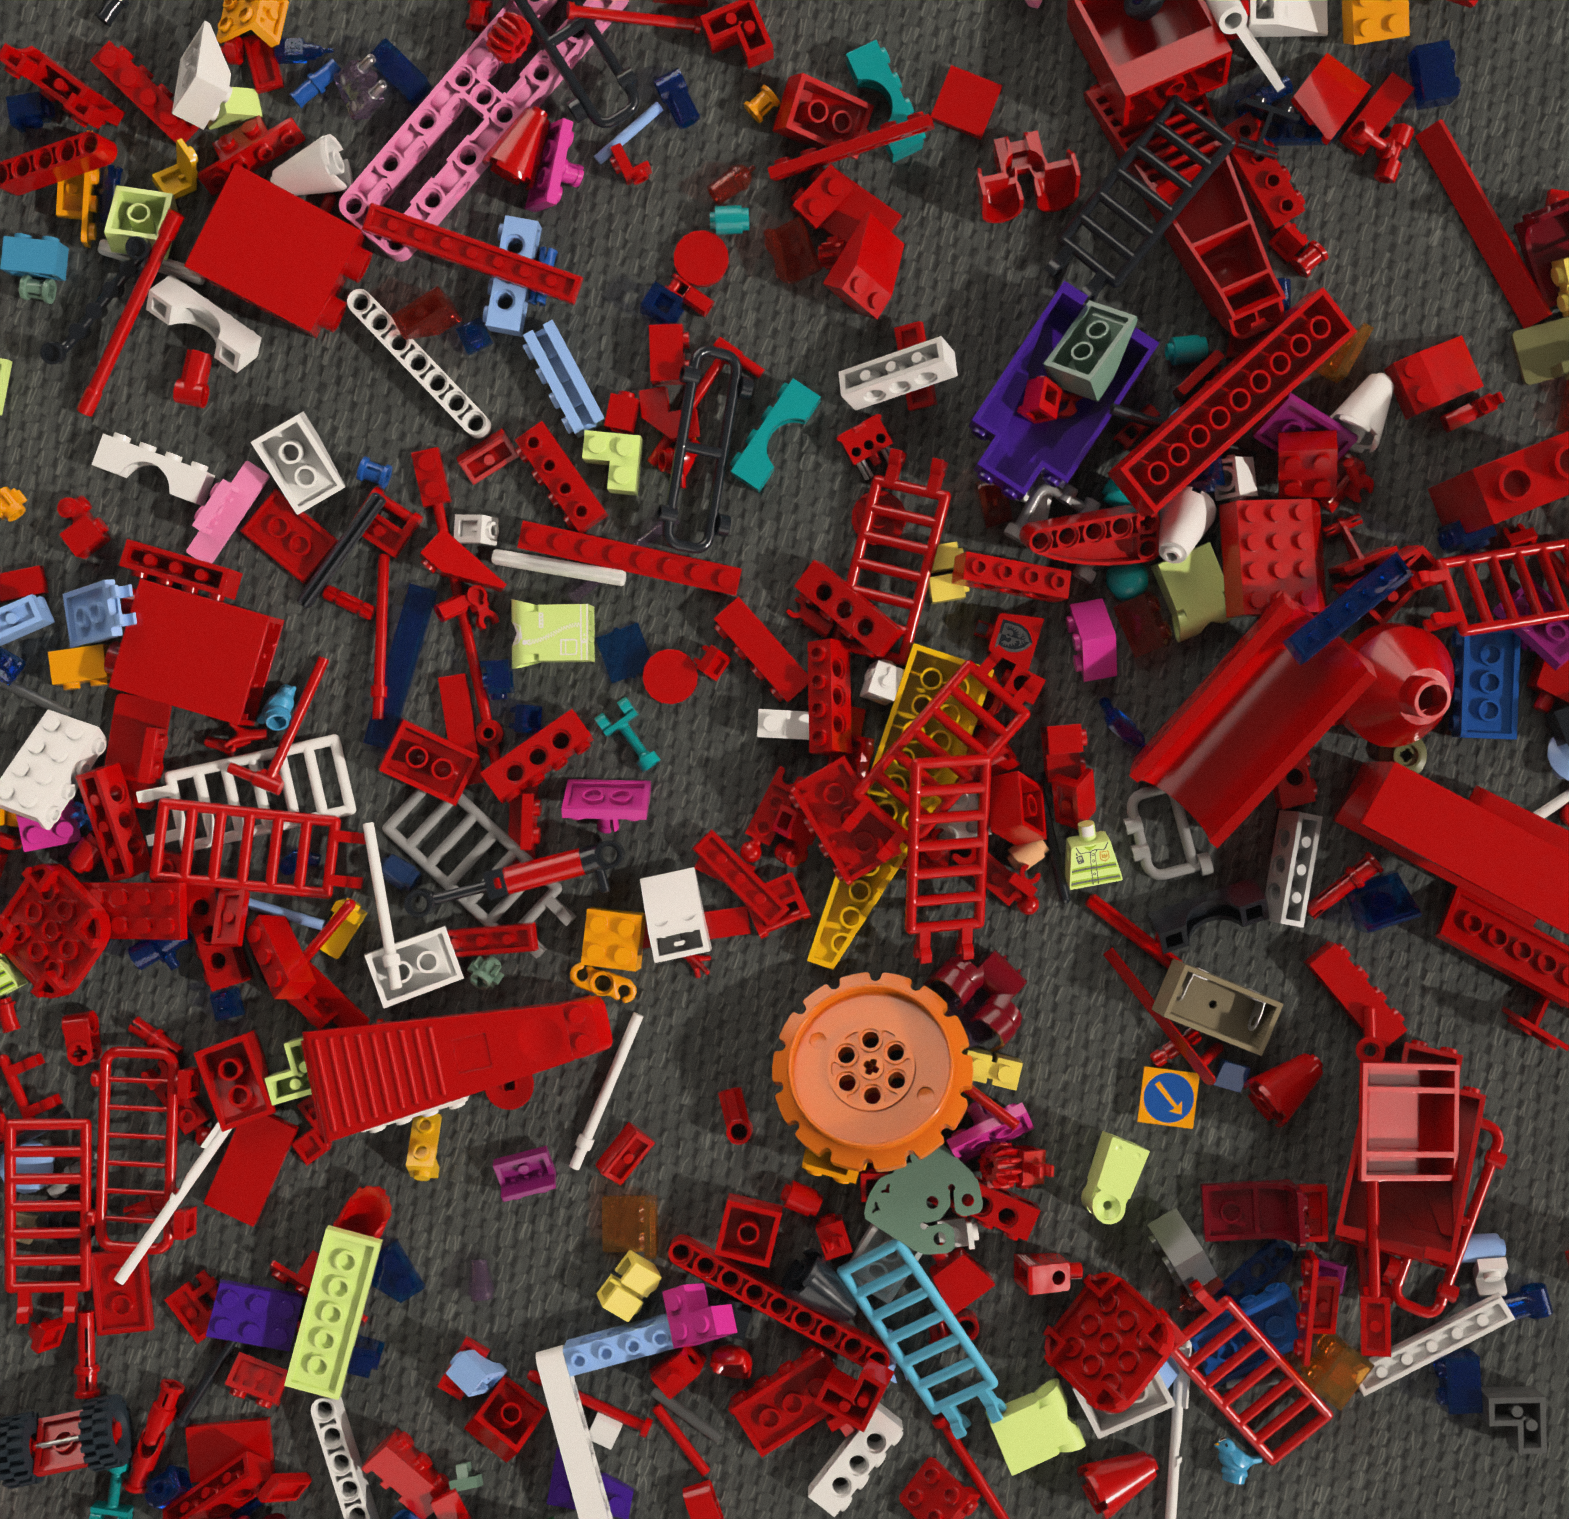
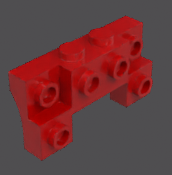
M5 43L0 50V61L5 64L4 70L17 79L23 76L41 88L40 94L54 103L56 100L63 104L61 109L71 115L70 118L84 128L89 124L99 129L106 122L118 126L126 112L34 46L19 49Z

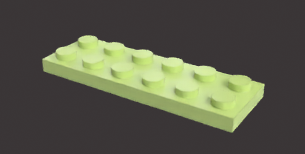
M330 1225L327 1226L284 1386L339 1400L381 1249L382 1239Z

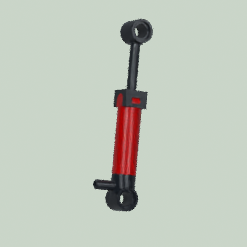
M607 840L483 872L484 881L439 893H434L426 888L417 889L406 896L404 907L410 916L422 918L433 913L437 908V904L484 892L488 893L489 900L591 873H595L600 894L610 892V887L605 870L614 868L623 862L625 849L618 841ZM607 846L613 847L617 852V857L613 862L606 861L603 857V851ZM418 895L423 896L427 901L425 910H419L415 905Z

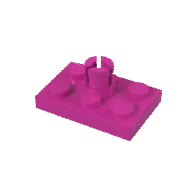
M562 118L550 124L535 185L528 192L526 210L538 212L557 205L563 192V188L560 186L561 182L575 188L581 184L584 176V167L568 162V159H566L568 148L571 146L574 138V132L572 131L573 121Z
M568 779L561 808L562 818H571L573 820L584 818L597 819V830L602 833H611L610 824L612 830L616 832L619 829L618 819H627L629 821L647 820L651 781Z
M73 798L68 802L59 820L54 823L50 830L43 829L36 821L16 814L24 852L80 841L81 833L80 829L77 828L78 822L75 818H70V815L76 812V809L72 806L74 803Z
M977 1102L970 1104L966 1110L969 1116H971L974 1126L967 1130L965 1128L957 1130L951 1135V1138L946 1140L955 1158L957 1157L965 1164L981 1156L980 1149L985 1148L986 1144L997 1141L1009 1142L1035 1129L1023 1103L1018 1105L1013 1103L1003 1108L1020 1121V1124L1014 1131Z

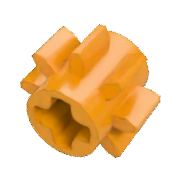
M9 487L0 489V518L2 520L6 518L11 522L25 513L26 508L23 503L27 499L20 490L15 488L10 490Z

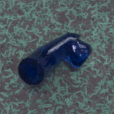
M295 849L281 860L279 868L284 875H292L295 872L298 849ZM309 851L308 865L318 868L322 855Z

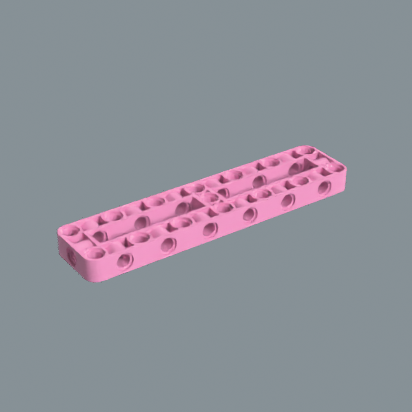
M514 0L508 1L339 200V209L344 217L395 261L403 262L408 260L416 250L404 245L398 250H392L394 242L364 232L362 227L370 204L374 203L383 206L468 106L484 119L471 136L467 135L446 159L447 164L434 179L431 177L410 201L411 206L404 213L405 215L438 226L491 164L490 162L486 165L482 163L486 153L525 108L532 109L533 106L539 108L563 80V77L544 49L543 51L540 50L519 74V80L507 94L505 92L502 94L489 83L491 78L503 66L504 62L497 60L489 52V48L486 46V42L489 39L487 36L492 30V25H495L498 17H503L506 12H514L524 18ZM558 0L527 1L541 21ZM586 0L583 6L623 10L629 0ZM566 19L557 31H559L569 23L573 22L574 20ZM592 19L601 34L613 22ZM585 28L582 29L585 31L582 37L574 38L571 36L556 46L571 70L594 44ZM540 72L549 73L545 80L536 79ZM461 79H470L468 85L464 87L458 86ZM482 97H491V100L488 104H479V101ZM504 114L513 115L509 122H500V118ZM434 120L431 128H422L425 121ZM468 156L476 157L472 165L464 164ZM398 162L395 170L386 171L389 163ZM432 198H440V202L436 207H428V203ZM353 205H362L358 213H350Z

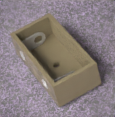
M1173 958L1151 1010L1165 1018L1262 1056L1284 1004L1257 991ZM1214 1000L1215 1005L1213 1007H1210V1001Z

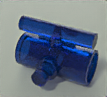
M188 924V939H143L129 947V956L136 967L143 970L159 960L162 963L165 962L171 971L179 967L181 964L175 957L177 954L175 951L192 942Z

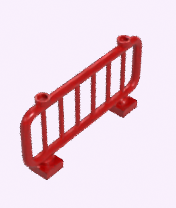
M129 1046L112 1047L101 1057L99 1070H94L91 1074V1085L99 1087L96 1209L89 1210L87 1224L95 1226L96 1240L106 1251L132 1253L139 1243L109 1239L107 1236V1221L152 1224L156 1219L108 1216V1193L164 1196V1206L169 1201L172 1192L176 1195L178 1100L200 1095L201 1073L199 1067H187L179 1070L178 1059L168 1049ZM117 1057L162 1059L167 1064L168 1076L167 1079L111 1076V1064L113 1059ZM111 1082L167 1084V1107L110 1104ZM110 1110L167 1112L166 1135L109 1132ZM109 1138L166 1140L165 1163L109 1160ZM108 1165L165 1168L164 1191L108 1188ZM184 1206L174 1211L163 1227L162 1241L152 1243L145 1254H163L169 1250L174 1240H185L195 1235L197 1206Z

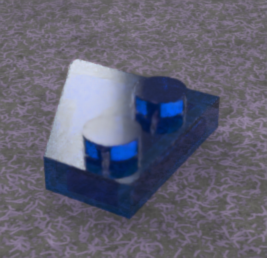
M398 1240L380 1250L371 1282L372 1286L399 1303L404 1302L426 1287Z

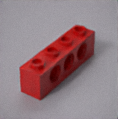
M966 551L955 556L951 584L1056 603L1068 599L1072 571Z
M813 560L794 585L800 591L798 596L809 605L816 604L821 609L819 614L831 623L835 620L842 626L839 630L849 639L853 640L855 637L862 643L860 648L871 657L875 655L885 657L905 632V630L823 562ZM829 586L832 594L825 601L823 599V591ZM850 603L852 613L849 617L845 618L843 609L845 605ZM871 621L873 631L866 635L863 630L866 622Z
M831 638L808 642L809 753L829 757L852 754L850 643Z
M571 709L480 772V774L502 804L506 801L512 803L522 796L521 791L529 785L535 787L545 779L544 775L552 769L557 771L568 763L567 759L573 754L577 753V755H580L587 751L594 739L574 710ZM559 737L569 738V743L565 748L558 749L555 747V741ZM536 753H545L546 759L542 764L535 765L532 763V758ZM513 769H522L523 775L518 781L509 780V774Z
M1308 752L1292 768L1298 774L1297 782L1291 785L1287 781L1286 775L1273 789L1278 809H1286L1316 801L1315 794L1318 793L1314 778H1310L1308 767H1311V760Z
M120 763L98 767L76 775L75 777L110 882L132 878L150 870L151 858Z
M187 885V914L189 917L187 924L189 930L195 936L197 943L195 946L196 954L203 962L206 984L210 986L213 992L253 979L242 947H215L211 944L212 937L209 930L211 926L214 927L218 891L225 889ZM203 900L209 905L208 913H205L201 908ZM219 953L225 957L224 966L218 962L217 957Z
M975 1176L980 1186L981 1196L987 1198V1202L981 1212L969 1216L978 1219L977 1222L985 1228L993 1229L994 1226L1003 1230L1002 1233L1012 1240L1017 1241L1018 1238L1027 1241L1041 1212L1038 1204L1006 1189L988 1188L986 1182H982L980 1177ZM971 1194L963 1195V1205L971 1206L974 1202L973 1196ZM950 1195V1207L957 1214L954 1207V1196ZM930 1196L927 1198L929 1202L938 1206V1199L936 1197ZM1004 1208L1012 1209V1214L1008 1218H1000L999 1212Z
M245 1451L162 1509L163 1519H219L222 1516L230 1515L255 1498L272 1476L270 1460Z

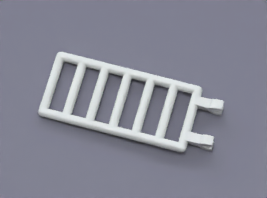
M332 734L292 743L287 756L298 753L304 754L317 811L311 814L330 815L339 818L353 815L356 812V806L340 737ZM331 746L344 806L327 809L314 750ZM278 747L168 771L164 775L166 786L136 792L138 803L150 802L166 797L181 799L177 780L191 777L194 778L198 800L211 803L204 774L221 771L228 804L240 806L234 775L227 773L229 764L232 762L240 766L249 765L250 770L254 772L260 771L259 762L273 759ZM286 756L279 775L282 776L284 781L283 792L287 810L299 812ZM253 785L258 808L270 809L266 790ZM172 810L176 829L166 831L165 843L179 840L182 850L185 814L184 811ZM202 813L207 837L195 839L193 851L212 846L214 814ZM231 816L234 830L225 832L223 844L241 840L243 817ZM261 819L262 824L255 825L253 837L270 834L272 820ZM284 822L283 830L301 827V824ZM154 834L146 835L148 846H153Z

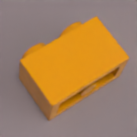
M99 644L48 652L52 685L63 686V690L80 689V684L89 682L90 686L108 685L107 680L111 679L112 674L104 671V660L110 645Z

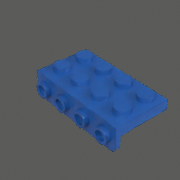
M1456 627V631H1453L1451 638L1452 647L1455 648V658L1452 659L1455 676L1451 699L1453 712L1448 721L1452 737L1517 740L1521 638L1511 629L1464 637L1458 633Z
M1285 1282L1272 1283L1265 1288L1264 1292L1256 1296L1248 1295L1240 1300V1303L1237 1305L1282 1355L1294 1350V1339H1298L1299 1332L1296 1326V1314L1300 1311L1290 1288ZM1227 1309L1190 1339L1195 1352L1236 1320ZM1244 1328L1201 1363L1206 1376L1253 1339ZM1260 1347L1213 1387L1217 1388L1257 1368L1269 1358L1268 1355Z

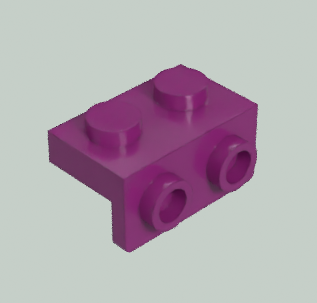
M547 1145L493 1159V1168L501 1186V1199L503 1202L518 1200L537 1193H545L556 1188V1169Z

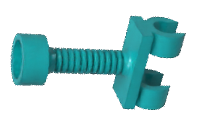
M624 697L617 702L626 715L621 720L612 725L604 713H601L594 719L607 737L617 730L623 733L622 735L631 744L630 746L639 757V761L636 764L642 772H645L656 765L661 759L655 751H646L645 746L641 744L642 742L635 735V732L628 726V722L639 714L627 697Z
M128 1458L129 1462L125 1466L107 1469V1471L111 1472L108 1501L96 1500L90 1507L89 1519H105V1515L118 1516L117 1519H132L134 1506L119 1503L122 1473L129 1470L130 1458Z

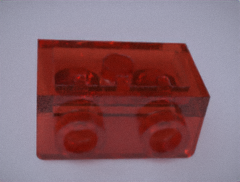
M1150 591L1113 607L1135 658L1172 642L1170 638L1172 636L1171 628L1167 621L1163 622L1159 613L1161 611L1159 600L1155 595L1152 596Z

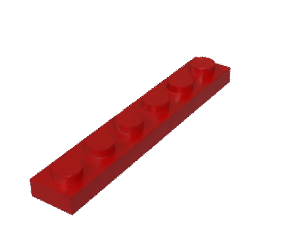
M916 112L907 116L908 121L899 124L896 121L886 122L880 125L881 130L872 133L869 130H863L853 134L854 139L843 142V139H836L826 144L827 148L818 151L816 148L806 149L800 152V157L792 160L790 157L777 159L774 161V166L767 168L770 179L780 181L819 168L820 166H825L933 130L935 127L932 117L929 114L924 115L923 112Z

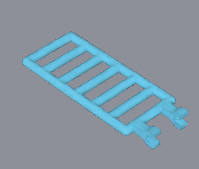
M893 1239L837 1268V1275L850 1291L858 1306L930 1413L936 1415L942 1412L950 1423L951 1431L956 1439L966 1436L965 1428L971 1425L970 1420L966 1415L961 1414L957 1405L974 1397H979L993 1424L1003 1419L1001 1412L1006 1411L1007 1406L992 1391V1389L998 1386L997 1378L908 1246L897 1239ZM895 1251H898L906 1263L860 1287L851 1276V1273ZM911 1274L914 1275L921 1288L874 1310L866 1296ZM929 1297L937 1311L891 1333L882 1322V1319ZM943 1320L953 1333L906 1356L897 1344V1342ZM958 1344L962 1346L968 1355L967 1358L922 1379L913 1368V1365ZM976 1367L984 1379L937 1402L928 1390V1388Z

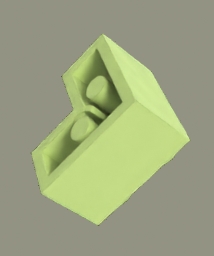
M585 430L582 459L585 463L609 465L607 489L610 493L638 496L643 448L641 436Z
M303 1036L284 1043L290 1069L273 1073L265 1078L272 1105L312 1094L301 1045Z

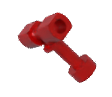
M1359 119L1351 127L1349 138L1359 145L1368 143L1376 148V156L1380 158L1374 178L1384 184L1395 183L1402 165L1398 161L1401 150L1408 149L1415 130L1405 123L1394 124L1389 137L1383 139L1374 133L1373 124L1366 119Z

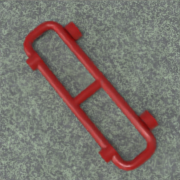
M1483 1117L1480 1129L1491 1134L1492 1143L1485 1154L1484 1166L1465 1216L1463 1215L1454 1266L1451 1270L1446 1269L1443 1279L1438 1284L1434 1303L1426 1307L1403 1296L1402 1287L1412 1260L1402 1257L1399 1259L1392 1255H1387L1381 1268V1276L1392 1280L1390 1293L1395 1304L1401 1309L1419 1317H1436L1442 1313L1447 1301L1452 1303L1456 1301L1460 1289L1454 1285L1492 1176L1495 1168L1502 1170L1507 1161V1154L1501 1152L1504 1144L1503 1132L1497 1124Z

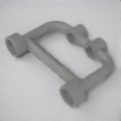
M1043 483L1032 491L1015 524L1009 522L1003 533L1011 539L1022 543L1019 537L1020 530L1025 524L1030 522L1029 520L1045 494L1054 496L1057 501L1072 507L1078 513L1099 510L1101 504L1089 497H1086L1084 501L1076 497L1078 490L1069 484H1066L1062 489L1059 486L1054 488L1047 483ZM1040 533L1036 534L1034 537L1036 539H1039ZM1077 564L1072 575L1086 583L1092 584L1097 573L1093 571L1095 565Z
M1152 785L1132 793L1127 802L1128 818L1123 819V822L1126 826V834H1133L1135 845L1130 846L1133 852L1134 862H1141L1144 872L1150 878L1166 880L1200 871L1202 876L1214 873L1209 853L1196 854L1184 807L1171 796L1169 798L1187 863L1164 869L1154 867L1150 849L1145 838L1143 823L1138 812V803L1143 799L1165 794V792Z

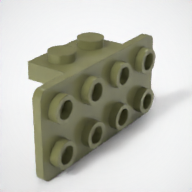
M1569 317L1517 330L1512 333L1511 340L1522 381L1525 385L1530 386L1563 376L1565 380H1569Z

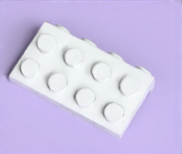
M47 710L0 778V809L36 821L43 829L50 830L54 823L59 820L68 802L76 794L79 786L75 776L90 771L99 755L105 751L107 738L101 729L89 723Z

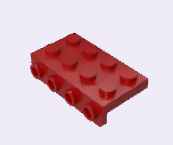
M844 754L792 785L790 788L792 794L789 795V798L797 810L801 808L807 817L803 821L811 834L816 832L821 840L818 846L826 858L830 856L836 865L832 869L840 882L845 880L849 886L854 880L883 864L875 855L893 834L869 812L850 833L841 826L859 805L852 798L851 792L860 783V779ZM900 846L894 851V853L888 858V860L902 853V849L900 848Z
M820 1344L817 1347L815 1345L809 1346L801 1353V1357L797 1360L784 1362L777 1368L778 1372L770 1377L768 1375L762 1376L754 1383V1387L746 1392L740 1390L730 1398L728 1411L731 1415H735L761 1458L830 1415L829 1412L814 1404L833 1367L838 1369L823 1345Z

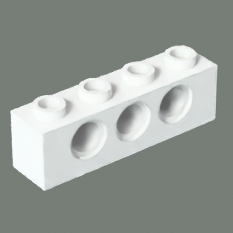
M942 336L839 371L841 396L855 411L958 376L955 352Z
M879 1403L864 1433L854 1427L856 1433L845 1438L808 1486V1497L833 1517L840 1510L844 1512L852 1501L851 1496L857 1488L861 1490L869 1479V1472L874 1466L878 1468L886 1457L885 1452L891 1444L895 1446L903 1436L902 1420L881 1403ZM873 1433H877L882 1437L877 1442H871L867 1439ZM859 1455L864 1458V1461L860 1464H854L850 1459L853 1456ZM842 1477L847 1480V1483L838 1486L833 1481L836 1478Z

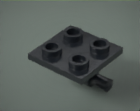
M1251 95L1250 98L1246 97L1234 103L1233 109L1244 113L1250 111L1251 115L1262 118L1256 141L1240 136L1238 142L1241 143H1237L1236 148L1251 152V156L1254 157L1260 155L1275 160L1279 148L1264 144V138L1270 121L1287 126L1299 121L1301 115L1293 113L1294 108L1288 105L1277 104V107L1266 104V98L1257 95Z

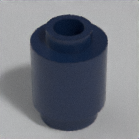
M394 854L389 858L384 856L381 860L385 882L401 891L405 889L410 892L414 888L421 875V872L416 870V866Z

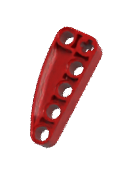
M1129 504L1029 522L1022 527L1019 537L1023 545L1034 553L1054 560L1083 565L1111 566L1149 562L1158 557L1160 518L1157 513L1141 517L1134 506ZM1120 519L1119 524L1113 528L1114 522ZM1093 523L1092 530L1086 533L1087 527ZM1067 528L1066 534L1059 538L1060 532ZM1040 533L1039 539L1032 543L1033 537ZM1147 541L1145 548L1140 550L1141 545Z

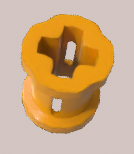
M763 85L761 92L750 102L746 101L744 107L758 123H761L763 116L774 106L778 107L781 103L774 92L768 86Z

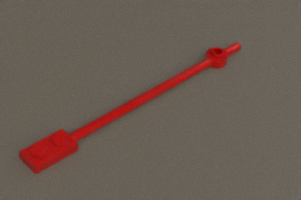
M434 447L413 452L411 456L423 507H433L438 533L444 528L450 534L443 504L450 503L452 500L440 448ZM449 578L452 595H463L461 581ZM467 610L457 617L481 717V722L475 730V736L481 745L488 748L492 765L501 758L498 745L504 738V729L498 721L492 720ZM487 728H491L494 732L490 739L484 735Z
M1364 1008V1038L1360 1039L1356 1044V1056L1361 1062L1382 1061L1386 1051L1384 1044L1376 1038L1375 1008ZM1368 1045H1372L1375 1048V1053L1372 1056H1367L1364 1052L1365 1047ZM1367 1181L1369 1295H1359L1361 1356L1391 1357L1390 1297L1381 1296L1379 1181Z

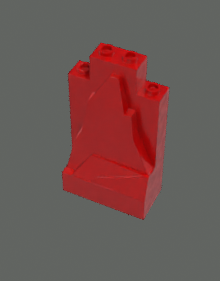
M1411 1040V1043L1405 1042L1401 1062L1460 1065L1461 1070L1463 1055L1457 1054L1458 1051L1456 1049L1440 1047V1050L1428 1047V1043L1419 1040ZM1463 1086L1462 1089H1459L1458 1181H1379L1380 1252L1451 1270L1454 1266L1487 1096L1480 1094L1481 1090L1469 1086ZM1358 1121L1334 1240L1368 1248L1367 1215H1363V1211H1367V1181H1358Z

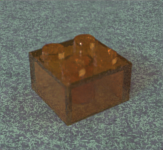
M1338 1333L1324 1334L1318 1341L1317 1350L1310 1357V1366L1307 1367L1301 1364L1300 1376L1317 1394L1341 1411L1375 1365L1366 1356H1361L1360 1350Z

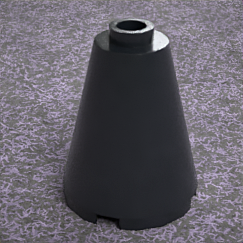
M815 1248L805 1250L803 1252L805 1257L799 1263L795 1259L785 1272L781 1281V1286L784 1288V1290L780 1291L781 1294L840 1323L851 1320L857 1312V1302L820 1251Z

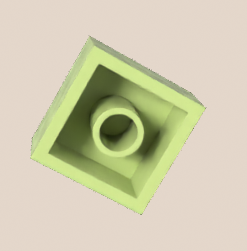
M116 185L104 230L111 252L127 254L125 245L127 240L133 236L147 238L153 247L168 209L178 212L174 195L172 193ZM171 245L165 255L164 260H168Z

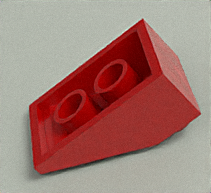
M799 73L788 78L772 131L793 141L824 149L827 148L826 144L830 141L843 139V142L854 139L853 134L867 130L874 105L805 73ZM859 154L849 158L857 160Z
M866 212L824 280L823 285L857 314L878 320L892 297L905 244L870 212Z
M1462 335L1403 358L1384 369L1386 375L1391 378L1394 384L1393 392L1406 420L1484 387Z
M402 718L378 766V770L456 806L480 755Z
M256 1030L216 1043L193 1053L222 1132L276 1112L275 1105L271 1103L265 1078L269 1074L265 1054Z

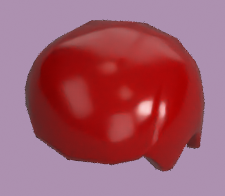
M735 1344L721 1345L712 1353L710 1367H713L714 1373L723 1376L749 1379L751 1377L752 1358L749 1352L742 1346Z

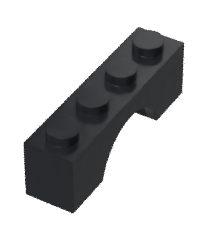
M1253 877L1148 913L1151 932L1161 952L1166 954L1190 946V938L1193 932L1207 922L1228 920L1245 927L1269 919L1266 897Z

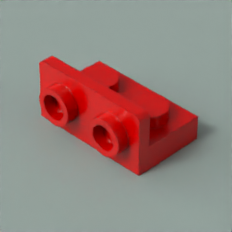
M239 1352L225 1385L230 1389V1395L240 1399H245L246 1395L256 1398L255 1404L266 1409H270L272 1405L279 1407L281 1403L280 1398L286 1387L284 1384L288 1370Z

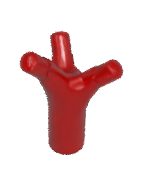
M229 722V725L236 731V736L223 743V746L227 748L232 744L242 741L267 740V730L246 729Z
M207 736L204 742L206 747L222 751L229 757L235 756L233 752L236 751V748L251 744V740L242 741L225 748L223 746V743L226 742L225 740Z
M695 954L682 957L691 965L695 978L701 977L700 970L705 975L710 973L701 962L710 961V955Z

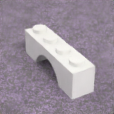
M172 274L149 290L147 311L167 325L187 323L206 330L216 343L214 358L234 372L238 373L258 356L261 343L259 335Z
M114 432L113 437L106 434L102 435L92 462L93 466L125 478L140 467L158 466L167 477L169 493L171 495L200 506L205 505L215 475L207 472V466L192 461L191 466L181 462L183 457L167 451L165 456L155 453L156 447L140 442L138 447L130 444L131 438Z

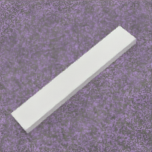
M1497 1292L1392 1346L1391 1357L1372 1356L1351 1367L1349 1372L1363 1396H1366L1515 1320L1500 1293Z

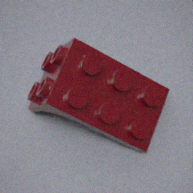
M1569 197L1522 215L1523 221L1513 225L1528 271L1549 308L1557 305L1558 292H1560L1559 286L1557 287L1551 278V262L1569 257Z
M1291 1180L1200 1184L1202 1229L1205 1242L1279 1239L1293 1242L1298 1247H1306V1239L1310 1237L1309 1225L1304 1219V1211L1308 1210V1200L1306 1194Z

